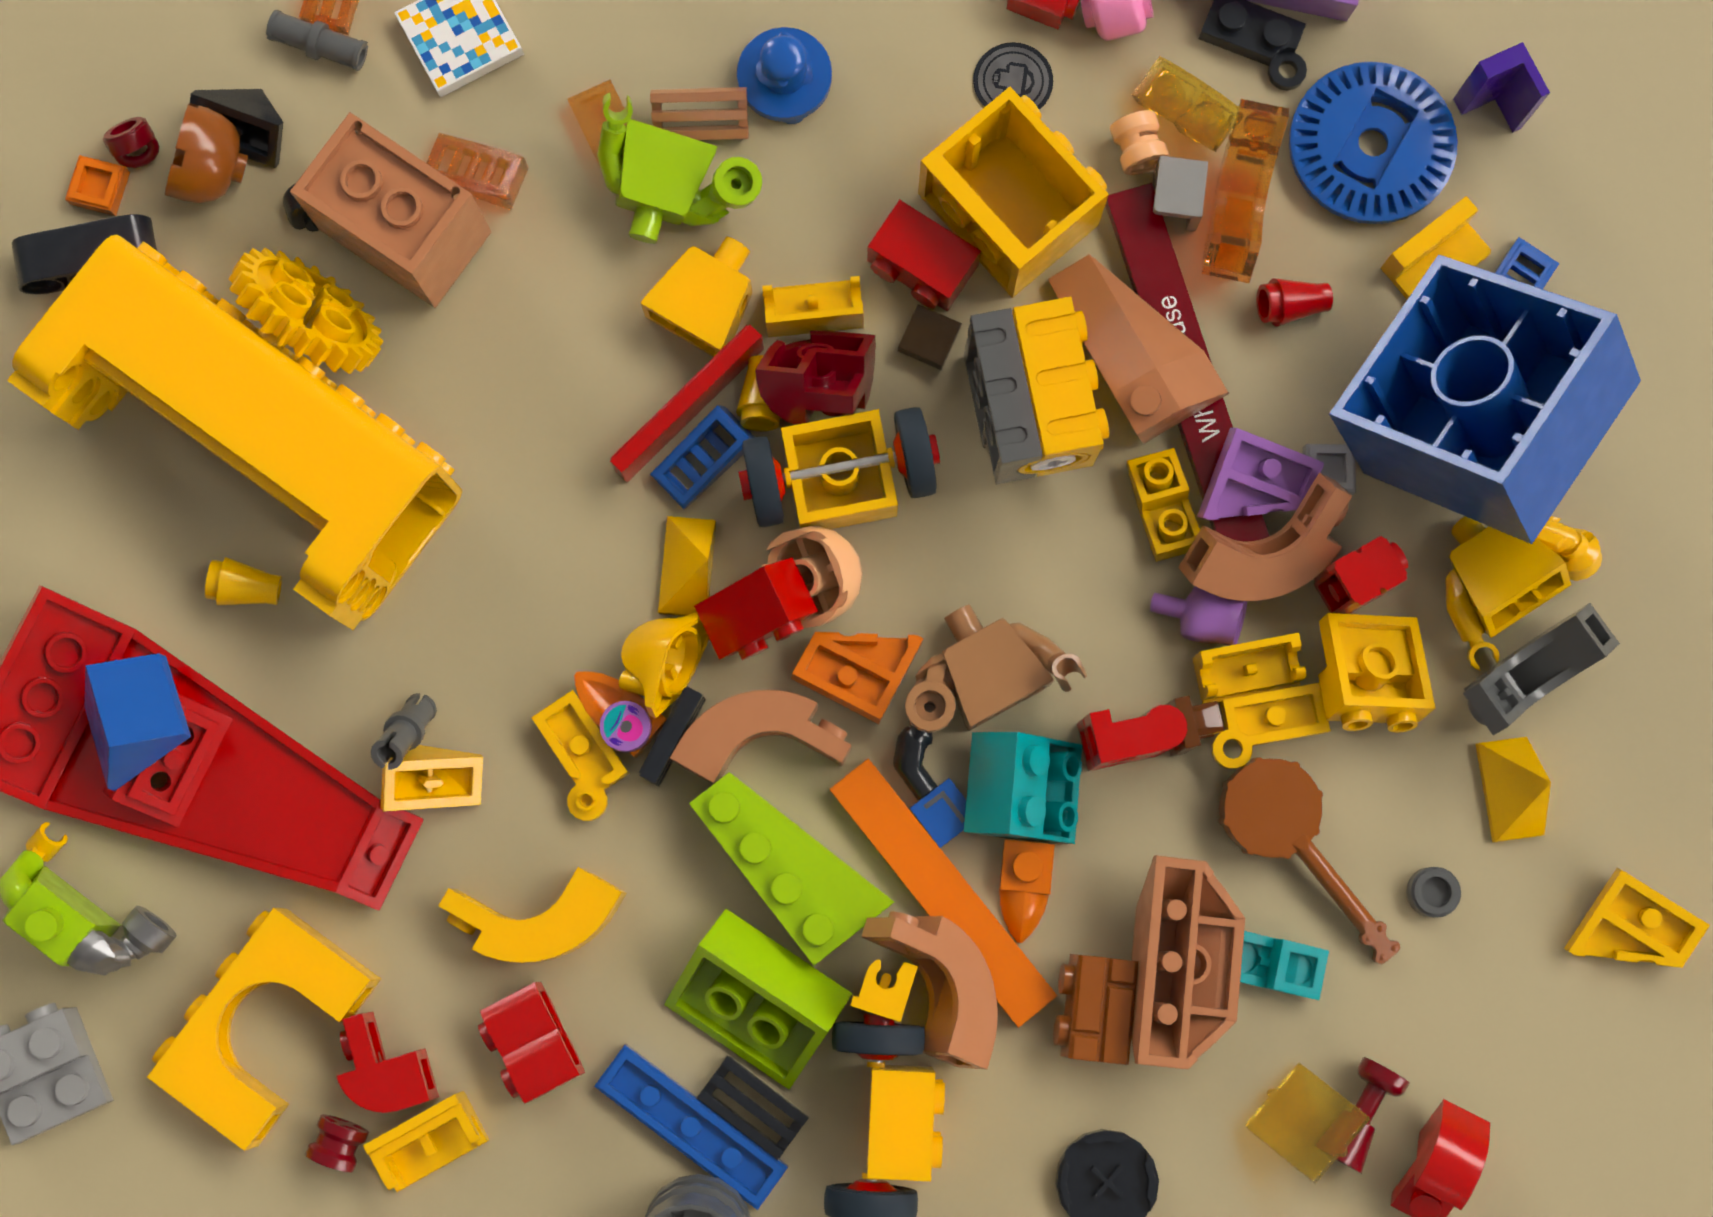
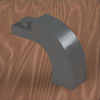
M1589 603L1529 641L1465 687L1463 694L1468 700L1469 710L1473 717L1480 724L1486 725L1494 736L1509 727L1529 707L1555 688L1607 657L1620 643L1592 604Z

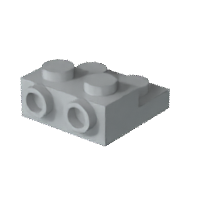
M51 1003L27 1013L25 1017L28 1024L11 1031L8 1024L0 1026V1117L11 1145L20 1144L114 1101L77 1007L58 1010L56 1003Z

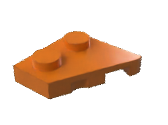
M815 631L797 663L791 679L879 724L924 638L918 635H908L907 638L878 637V634L857 633L853 636H844L839 632Z

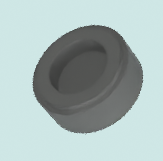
M1427 867L1418 870L1410 878L1407 885V898L1411 907L1420 915L1431 918L1444 917L1457 908L1461 899V887L1457 878L1447 869Z

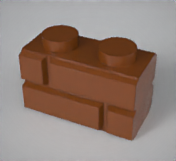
M1070 954L1069 964L1062 963L1059 971L1058 990L1059 994L1066 995L1064 1015L1056 1016L1053 1030L1054 1045L1061 1046L1060 1056L1076 1060L1129 1065L1138 961Z

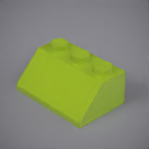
M725 909L697 946L664 1005L790 1090L852 996V993L751 926L748 922Z

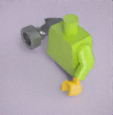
M44 822L28 839L26 850L18 856L0 880V897L4 905L9 908L2 921L60 966H71L78 971L107 975L110 972L119 970L121 967L131 966L132 959L139 960L150 954V952L163 953L177 936L175 931L165 921L146 908L137 905L122 922L125 935L119 940L112 937L121 924L44 866V862H49L68 840L66 834L58 842L50 840L45 834V829L50 825L49 822Z

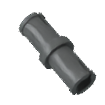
M274 10L268 20L266 28L268 40H275L303 50L308 58L319 60L323 57L351 67L356 71H359L364 65L368 52L367 41L358 40L332 31L327 23L316 21L313 24L284 14L279 10Z
M420 693L411 695L406 700L403 708L393 713L384 724L383 735L371 748V758L379 767L384 768L385 764L392 757L388 764V770L397 768L403 762L408 751L415 749L422 742L425 735V727L435 717L437 712L435 702L428 695H424L417 705Z

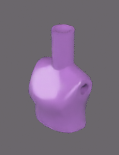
M1196 586L1186 599L1155 592L1150 605L1151 612L1180 618L1181 635L1183 638L1200 643H1218L1225 646L1237 644L1247 610V601L1222 598Z

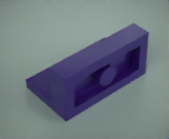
M1521 42L1479 61L1453 100L1461 115L1495 100L1513 133L1525 125L1550 94V91L1527 48Z

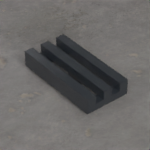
M688 686L683 689L639 771V776L660 787L673 763L670 759L673 751L687 729L696 720L706 701L703 694Z
M729 1055L697 1096L700 1101L777 1160H779L799 1130L809 1119L808 1115ZM731 1071L794 1119L789 1128L724 1079L727 1073ZM718 1087L781 1136L778 1143H775L715 1097L713 1092Z

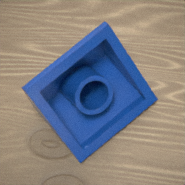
M157 653L85 665L84 708L107 789L116 791L190 738L191 734L166 656Z

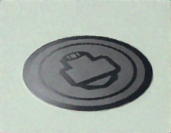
M1016 42L1003 43L988 50L978 61L973 77L975 93L984 107L1008 87H1011L1020 97L1023 95L1029 97L1040 110L1050 98L1054 82L1052 69L1047 59L1035 48Z

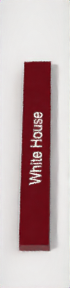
M1152 182L1108 195L1105 206L1133 291L1204 350L1211 362L1163 215H1156L1153 212L1155 191ZM1224 398L1219 399L1178 424L1202 500L1204 499L1229 429L1233 428ZM1262 514L1209 520L1212 530L1234 540L1248 542L1270 537Z

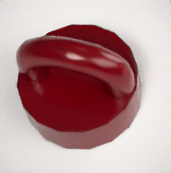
M133 117L110 128L103 138V142L110 154L121 166L134 169L148 165L155 160L160 149L152 128L146 118ZM145 145L147 146L146 151L137 156H127V154H130L142 148Z

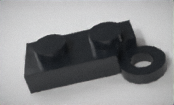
M1246 0L1213 1L1198 38L1199 40L1269 66V80L1273 86L1280 90H1294L1301 85L1306 77V63L1300 55L1295 53L1306 23ZM1283 64H1289L1294 67L1296 74L1292 78H1285L1279 73V67Z

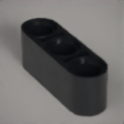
M129 214L17 237L12 241V250L20 292L41 295L64 291L104 240L113 235L123 237L137 248L142 242H145L157 251L151 218L140 214Z

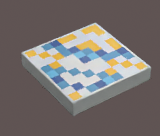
M417 0L394 12L440 98L524 55L522 47L496 0Z

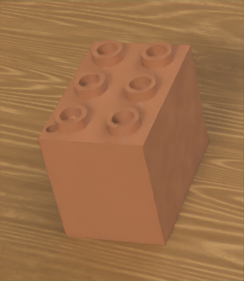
M351 112L348 113L290 190L291 194L320 231L434 308L438 306L491 234V230L472 193ZM459 193L456 199H454V195Z

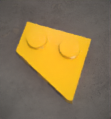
M1616 868L1564 949L1575 956L1585 957V955L1613 958L1618 961L1636 963L1641 961L1683 968L1710 925L1625 871Z

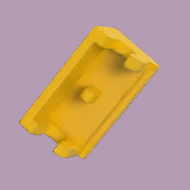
M851 276L850 280L775 288H772V284L762 285L768 338L810 334V331H839L864 328L860 276Z
M1299 632L1200 651L1192 660L1202 704L1214 701L1220 703L1223 699L1300 686V681L1306 678V668L1300 667L1297 651H1300L1302 647Z
M879 959L875 960L867 969L859 996H853L850 1006L901 1022L918 966L903 962L896 973L895 984L889 988L892 979L889 973H884L880 983H877L876 976L881 970V961Z
M461 1091L364 1144L363 1147L367 1155L369 1154L388 1190L394 1188L396 1192H399L489 1141V1138L466 1093Z

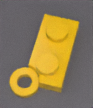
M1320 683L1221 700L1220 707L1225 731L1220 732L1214 738L1211 745L1212 755L1220 766L1226 769H1237L1244 766L1250 760L1252 746L1330 732L1329 721H1326ZM1227 740H1235L1239 743L1241 753L1237 758H1229L1224 754L1223 745Z

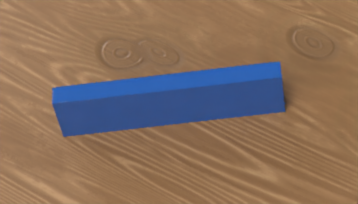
M628 1044L622 1047L594 1086L710 1175L720 1178L736 1189L742 1199L757 1210L788 1169L786 1163L780 1159L777 1160Z

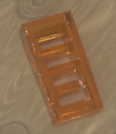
M443 133L438 134L426 162L472 193L473 197L510 211L529 169L525 158L520 155ZM446 150L455 151L447 172L438 170ZM466 155L471 157V160L462 177L457 175V172ZM481 161L488 163L481 181L473 180ZM499 167L504 169L497 186L491 185L496 169Z

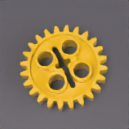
M252 248L249 254L244 253L232 270L228 280L233 284L229 290L238 295L235 301L236 304L249 309L245 316L248 319L259 321L262 325L260 329L262 333H273L278 337L277 345L282 347L288 344L293 347L296 357L301 358L305 354L310 357L313 364L317 367L323 361L333 372H337L341 367L345 372L351 374L354 369L362 372L365 367H369L381 350L380 346L383 343V339L379 337V334L382 331L372 324L375 317L362 312L365 306L364 303L355 301L350 296L351 291L349 289L337 287L334 277L325 278L320 275L317 266L314 265L309 269L305 267L299 257L296 256L291 261L280 250L274 255L267 248H263L261 252Z

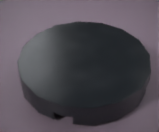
M1100 1129L1082 1134L1067 1146L1057 1165L1055 1185L1060 1204L1070 1217H1146L1157 1201L1159 1178L1153 1158L1140 1142L1121 1131Z

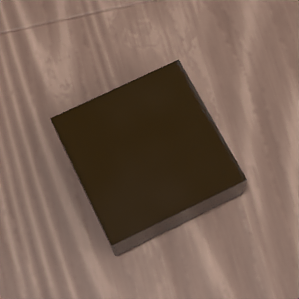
M918 304L899 343L898 352L942 370L960 332L962 323Z

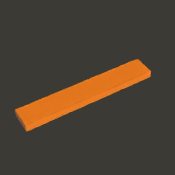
M869 758L829 789L929 916H943L952 921L977 945L990 970L997 1002L1018 1028L1058 996Z

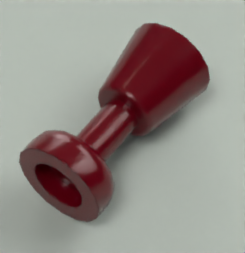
M1366 1057L1362 1058L1357 1070L1359 1077L1367 1085L1352 1113L1344 1111L1315 1146L1320 1151L1361 1174L1375 1133V1128L1370 1123L1384 1096L1388 1094L1393 1097H1400L1405 1093L1410 1084L1409 1081L1397 1073Z

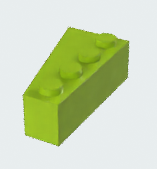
M730 772L689 803L813 966L865 926L867 918H876L895 903Z

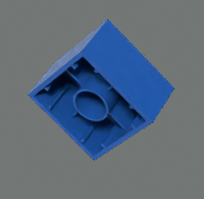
M1438 254L1329 415L1364 474L1533 544L1641 382L1617 314Z

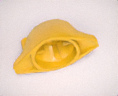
M697 612L679 618L648 621L633 630L622 646L621 658L626 670L622 672L619 678V688L645 696V706L649 716L657 718L680 696L683 689L686 688L698 667L709 637Z

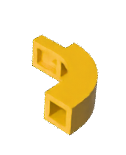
M577 867L557 902L544 913L529 919L516 920L506 917L462 891L448 888L438 906L450 913L446 921L454 927L470 935H473L476 928L482 931L472 950L496 960L525 963L556 959L590 942L610 922L627 893L588 870Z

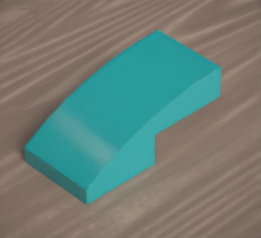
M1244 931L1240 983L1320 1000L1329 950Z

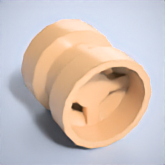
M1152 110L1131 113L1118 119L1110 126L1113 141L1122 150L1120 163L1126 175H1139L1152 171L1156 168L1160 156L1170 157L1166 144L1158 138L1157 131L1160 125L1156 113Z

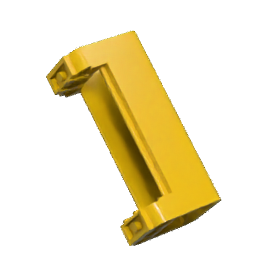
M119 235L110 236L96 249L18 347L12 360V367L15 371L7 381L42 407L78 430L85 421L96 420L108 409L113 411L127 392L131 393L321 531L305 551L308 557L300 570V580L293 590L333 619L354 630L360 621L368 619L380 607L457 505L462 489L451 478L455 470L445 462L446 459L424 442L421 441L415 448L413 445L416 442L404 433L406 430L382 412L375 419L376 413L365 405V401L343 384H340L337 388V385L325 376L326 373L315 366L313 362L304 356L298 358L285 346L280 347L277 345V337L274 334L262 333L260 331L261 327L258 329L248 321L240 310L223 298L218 300L207 291V288L186 271L181 270L179 272L167 262L168 260L150 245L142 242L137 248Z

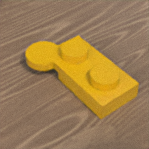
M571 690L531 718L576 784L570 790L567 797V806L570 813L582 821H593L600 818L608 806V797L605 790L630 773L614 749L603 740L599 726L593 721L577 693Z

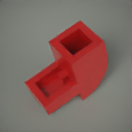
M374 1012L361 1013L342 1019L345 1028L344 1031L340 1032L342 1051L348 1061H354L356 1070L337 1075L336 1078L341 1089L351 1101L369 1111L388 1113L409 1108L439 1097L426 1048L386 1060Z
M1443 1099L1419 1132L1416 1160L1392 1191L1390 1206L1411 1217H1447L1454 1207L1462 1210L1479 1181L1487 1159L1491 1122Z

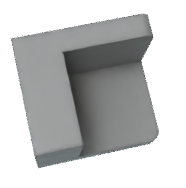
M1160 156L1154 170L1152 183L1155 191L1154 214L1186 218V230L1196 231L1203 214L1208 161Z

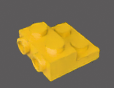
M1327 613L1319 621L1327 667L1318 675L1326 721H1341L1342 728L1347 731L1363 730L1370 727L1373 723H1387L1388 731L1400 733L1415 729L1418 726V722L1436 709L1417 617Z

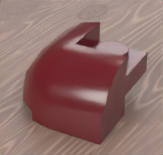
M810 331V339L792 342L787 345L783 341L776 340L768 348L755 369L760 396L773 413L786 422L796 425L808 423L814 411H821L828 416H842L854 414L856 408L865 409L873 382L876 335L839 331Z

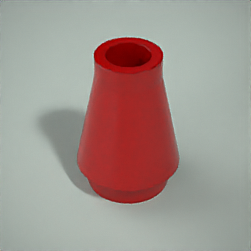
M1272 278L1268 284H1261L1257 290L1256 305L1258 315L1263 323H1272L1275 327L1317 313L1329 312L1333 306L1332 288L1328 283L1317 284Z

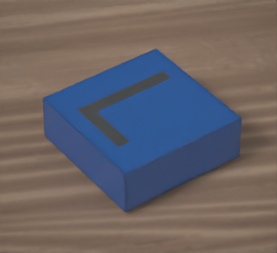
M948 778L910 807V811L941 848L964 830L966 799L951 779Z

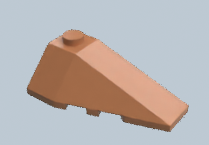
M1090 254L1048 279L1058 298L1071 296L1075 312L1083 311L1088 333V340L1084 341V344L1143 444L1229 394L1204 350Z

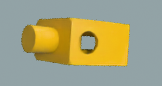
M728 236L725 237L714 256L695 246L688 248L641 301L645 317L714 357L735 337L752 295L751 280L738 272L750 254L749 249L739 241Z

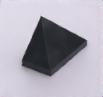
M262 89L194 90L190 93L191 104L203 106L220 113L235 126L240 136L239 153L248 155V159L273 168L279 165L284 122Z

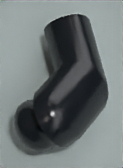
M907 726L897 736L893 766L919 801L938 787L922 765L925 750L933 742L932 733L919 731L914 726Z

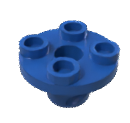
M789 27L770 29L753 38L742 51L737 66L738 87H747V104L760 116L786 124H797L815 112L827 98L832 83L831 61L823 45L809 33Z

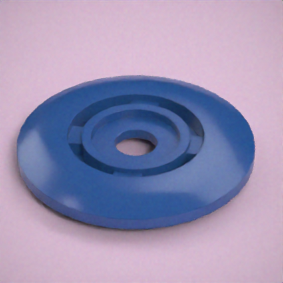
M1383 62L1354 63L1342 66L1323 76L1301 99L1292 118L1289 130L1290 158L1301 185L1320 206L1339 217L1358 223H1392L1417 214L1440 194L1452 174L1457 157L1458 140L1456 126L1452 114L1440 94L1426 80L1414 72ZM1371 102L1381 103L1389 107H1392L1393 109L1401 113L1409 123L1405 124L1403 119L1392 110H1389L1381 106H1372ZM1374 130L1381 133L1387 143L1385 152L1379 156L1365 154L1359 147V136L1363 132ZM1338 164L1347 175L1337 171L1334 165ZM1358 181L1373 183L1374 188L1367 187Z

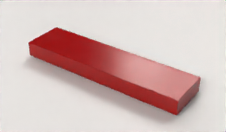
M746 325L610 458L615 472L626 483L748 365L750 357L757 356L764 350L762 335L751 325Z

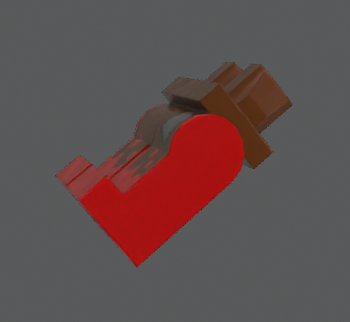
M1190 696L1175 698L1165 705H1159L1150 709L1137 718L1112 723L1110 710L1107 709L1089 713L1077 723L1088 772L1157 757L1167 751L1170 752V757L1182 755L1201 746V739L1211 738L1214 734L1224 731L1217 701L1192 706Z

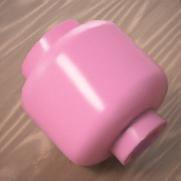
M1081 0L1086 28L1096 27L1098 35L1105 41L1139 34L1146 28L1147 19L1154 17L1151 0Z

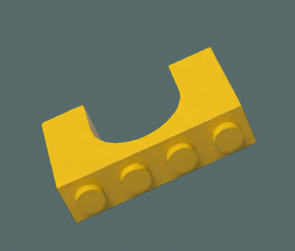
M273 908L270 913L265 910L256 917L246 933L250 937L249 941L239 954L233 952L223 961L215 974L219 981L208 996L201 994L190 1005L184 1015V1019L188 1021L176 1038L170 1036L157 1049L152 1058L156 1065L147 1076L148 1079L244 1151L260 1145L289 1103L245 1071L233 1053L230 1040L231 1023L235 1011L243 999L262 985L272 982L280 983L295 989L338 1022H343L342 1019L354 1016L381 980L380 977L287 908Z

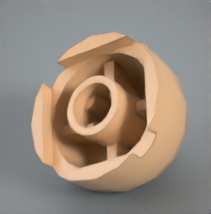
M809 526L783 532L770 542L767 550H772L768 555V563L762 565V567L793 557L818 612L801 620L804 628L829 623L852 607L861 589L863 572L858 554L852 544L843 536L828 528Z

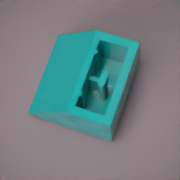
M972 732L964 832L1001 838L1075 844L1076 825L1078 822L1079 784L1082 772V745L1021 732Z

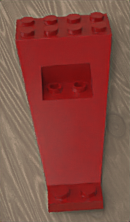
M39 585L0 660V792L44 810L332 891L380 911L424 819L406 810H381V799L361 787L137 629ZM160 653L167 657L191 737L116 791L107 789L84 708L85 665ZM157 772H166V784L161 788H152L150 784L151 777Z

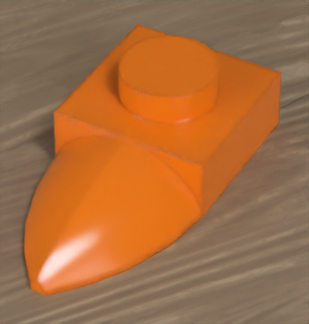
M577 671L574 675L579 699L587 714L599 727L604 711L616 702H634L640 705L648 714L645 699L639 694L620 689L618 679L602 673ZM662 714L657 718L649 716L652 725L651 735L643 747L634 752H629L635 758L639 756L663 728L667 718Z
M1003 840L999 885L1000 907L1007 928L1017 943H1023L1032 934L1045 912L1048 897L1051 894L1055 844Z

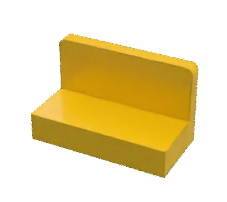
M1467 196L1395 250L1381 266V270L1406 299L1414 291L1438 254L1475 267L1491 254V249L1469 224L1470 220L1479 210Z

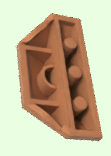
M1153 856L1136 906L1131 961H1138L1131 1035L1135 1064L1189 1069L1198 1060L1197 1058L1214 1045L1237 1022L1245 917L1226 889L1215 877L1207 861Z

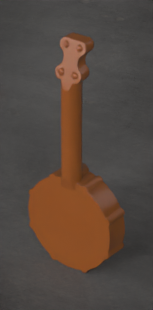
M1252 758L1244 766L1238 768L1228 780L1222 782L1223 789L1219 802L1220 818L1218 823L1223 826L1229 838L1241 849L1243 854L1289 859L1292 854L1296 853L1360 932L1358 936L1359 942L1372 947V960L1375 963L1384 964L1400 950L1398 941L1389 940L1386 937V924L1382 921H1375L1311 841L1314 836L1320 833L1319 826L1322 818L1323 792L1318 789L1314 780L1300 767L1298 762L1274 758Z

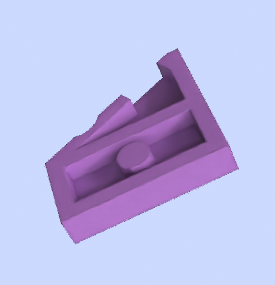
M1230 428L1197 517L1204 520H1216L1233 516L1267 514L1268 512L1297 510L1319 472L1321 473L1324 462L1239 428Z

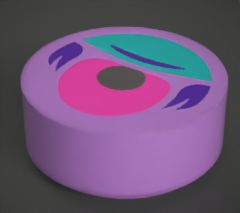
M620 701L612 704L604 711L600 720V733L607 745L619 752L628 753L640 749L646 744L651 735L652 725L649 715L640 705L631 701Z

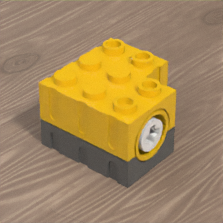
M1072 297L1013 307V311L1011 308L971 315L964 351V361L983 448L988 447L995 484L1034 478L1035 475L1039 477L1093 466L1100 450H1103V439L1109 438V427L1105 410L1103 408L1096 409L1092 390L1098 389L1097 371L1093 359L1085 360L1082 342L1088 340L1086 320L1083 311L1075 312Z

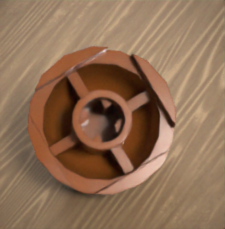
M189 103L179 132L173 164L170 167L164 195L193 203L212 202L225 195L231 185V181L242 182L248 155L239 153L240 136L235 126L226 117L209 108Z

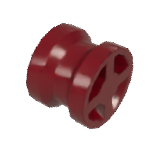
M320 1115L317 1123L319 1134L316 1141L308 1145L305 1156L320 1165L334 1170L354 1172L357 1164L356 1150L358 1145L366 1142L369 1131L356 1123L336 1116Z

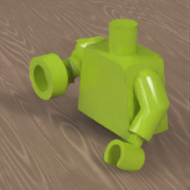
M610 93L604 96L602 100L603 113L607 121L602 124L597 158L606 187L616 194V206L635 212L629 231L631 238L655 244L658 240L662 221L676 225L685 223L689 226L714 224L729 213L726 210L727 207L732 209L745 208L752 204L759 195L762 187L761 172L753 162L743 157H731L723 161L714 172L711 184L700 190L699 187L715 156L717 146L631 119L633 107L631 98L628 95L626 98V108L621 112H613L609 109Z

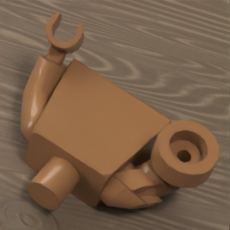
M968 604L944 618L957 643L946 648L942 653L932 656L915 675V686L907 694L905 713L910 724L919 731L927 733L938 732L947 727L953 719L956 699L967 730L970 731L1048 688L1054 681L1051 674H1054L1061 690L1069 692L1071 687L1065 676L1071 672H1078L1083 678H1086L1087 673L1079 657L1074 654H1066L1049 638L1021 623L1009 624L1004 618H1001L983 628L971 605Z

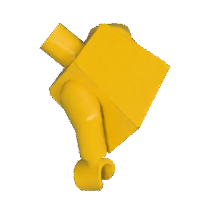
M1466 516L1456 522L1451 530V534L1460 543V546L1452 550L1448 556L1453 569L1445 577L1446 609L1463 642L1468 641L1470 645L1467 659L1473 668L1481 671L1474 659L1476 650L1481 647L1489 648L1496 663L1499 661L1498 649L1493 644L1484 641L1482 637L1485 631L1490 638L1494 637L1571 586L1570 580L1579 581L1587 579L1597 572L1601 566L1602 553L1599 541L1593 533L1585 529L1572 528L1559 523L1561 518L1551 516L1533 544H1530L1488 526L1485 528L1482 523Z

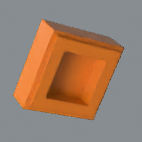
M79 155L65 200L73 206L117 216L130 171L125 166Z

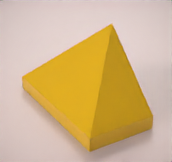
M667 516L658 607L659 614L687 616L696 612L694 605L710 597L716 520Z
M1520 737L1476 743L1492 842L1545 835L1551 781L1528 738Z
M418 745L415 749L408 751L403 762L397 768L388 770V764L392 757L385 764V767L382 768L381 810L383 811L481 805L483 756L480 754Z

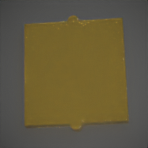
M1299 1062L1276 1089H1269L1267 1091V1100L1247 1121L1245 1127L1316 1184L1339 1156H1347V1146L1370 1121V1118Z

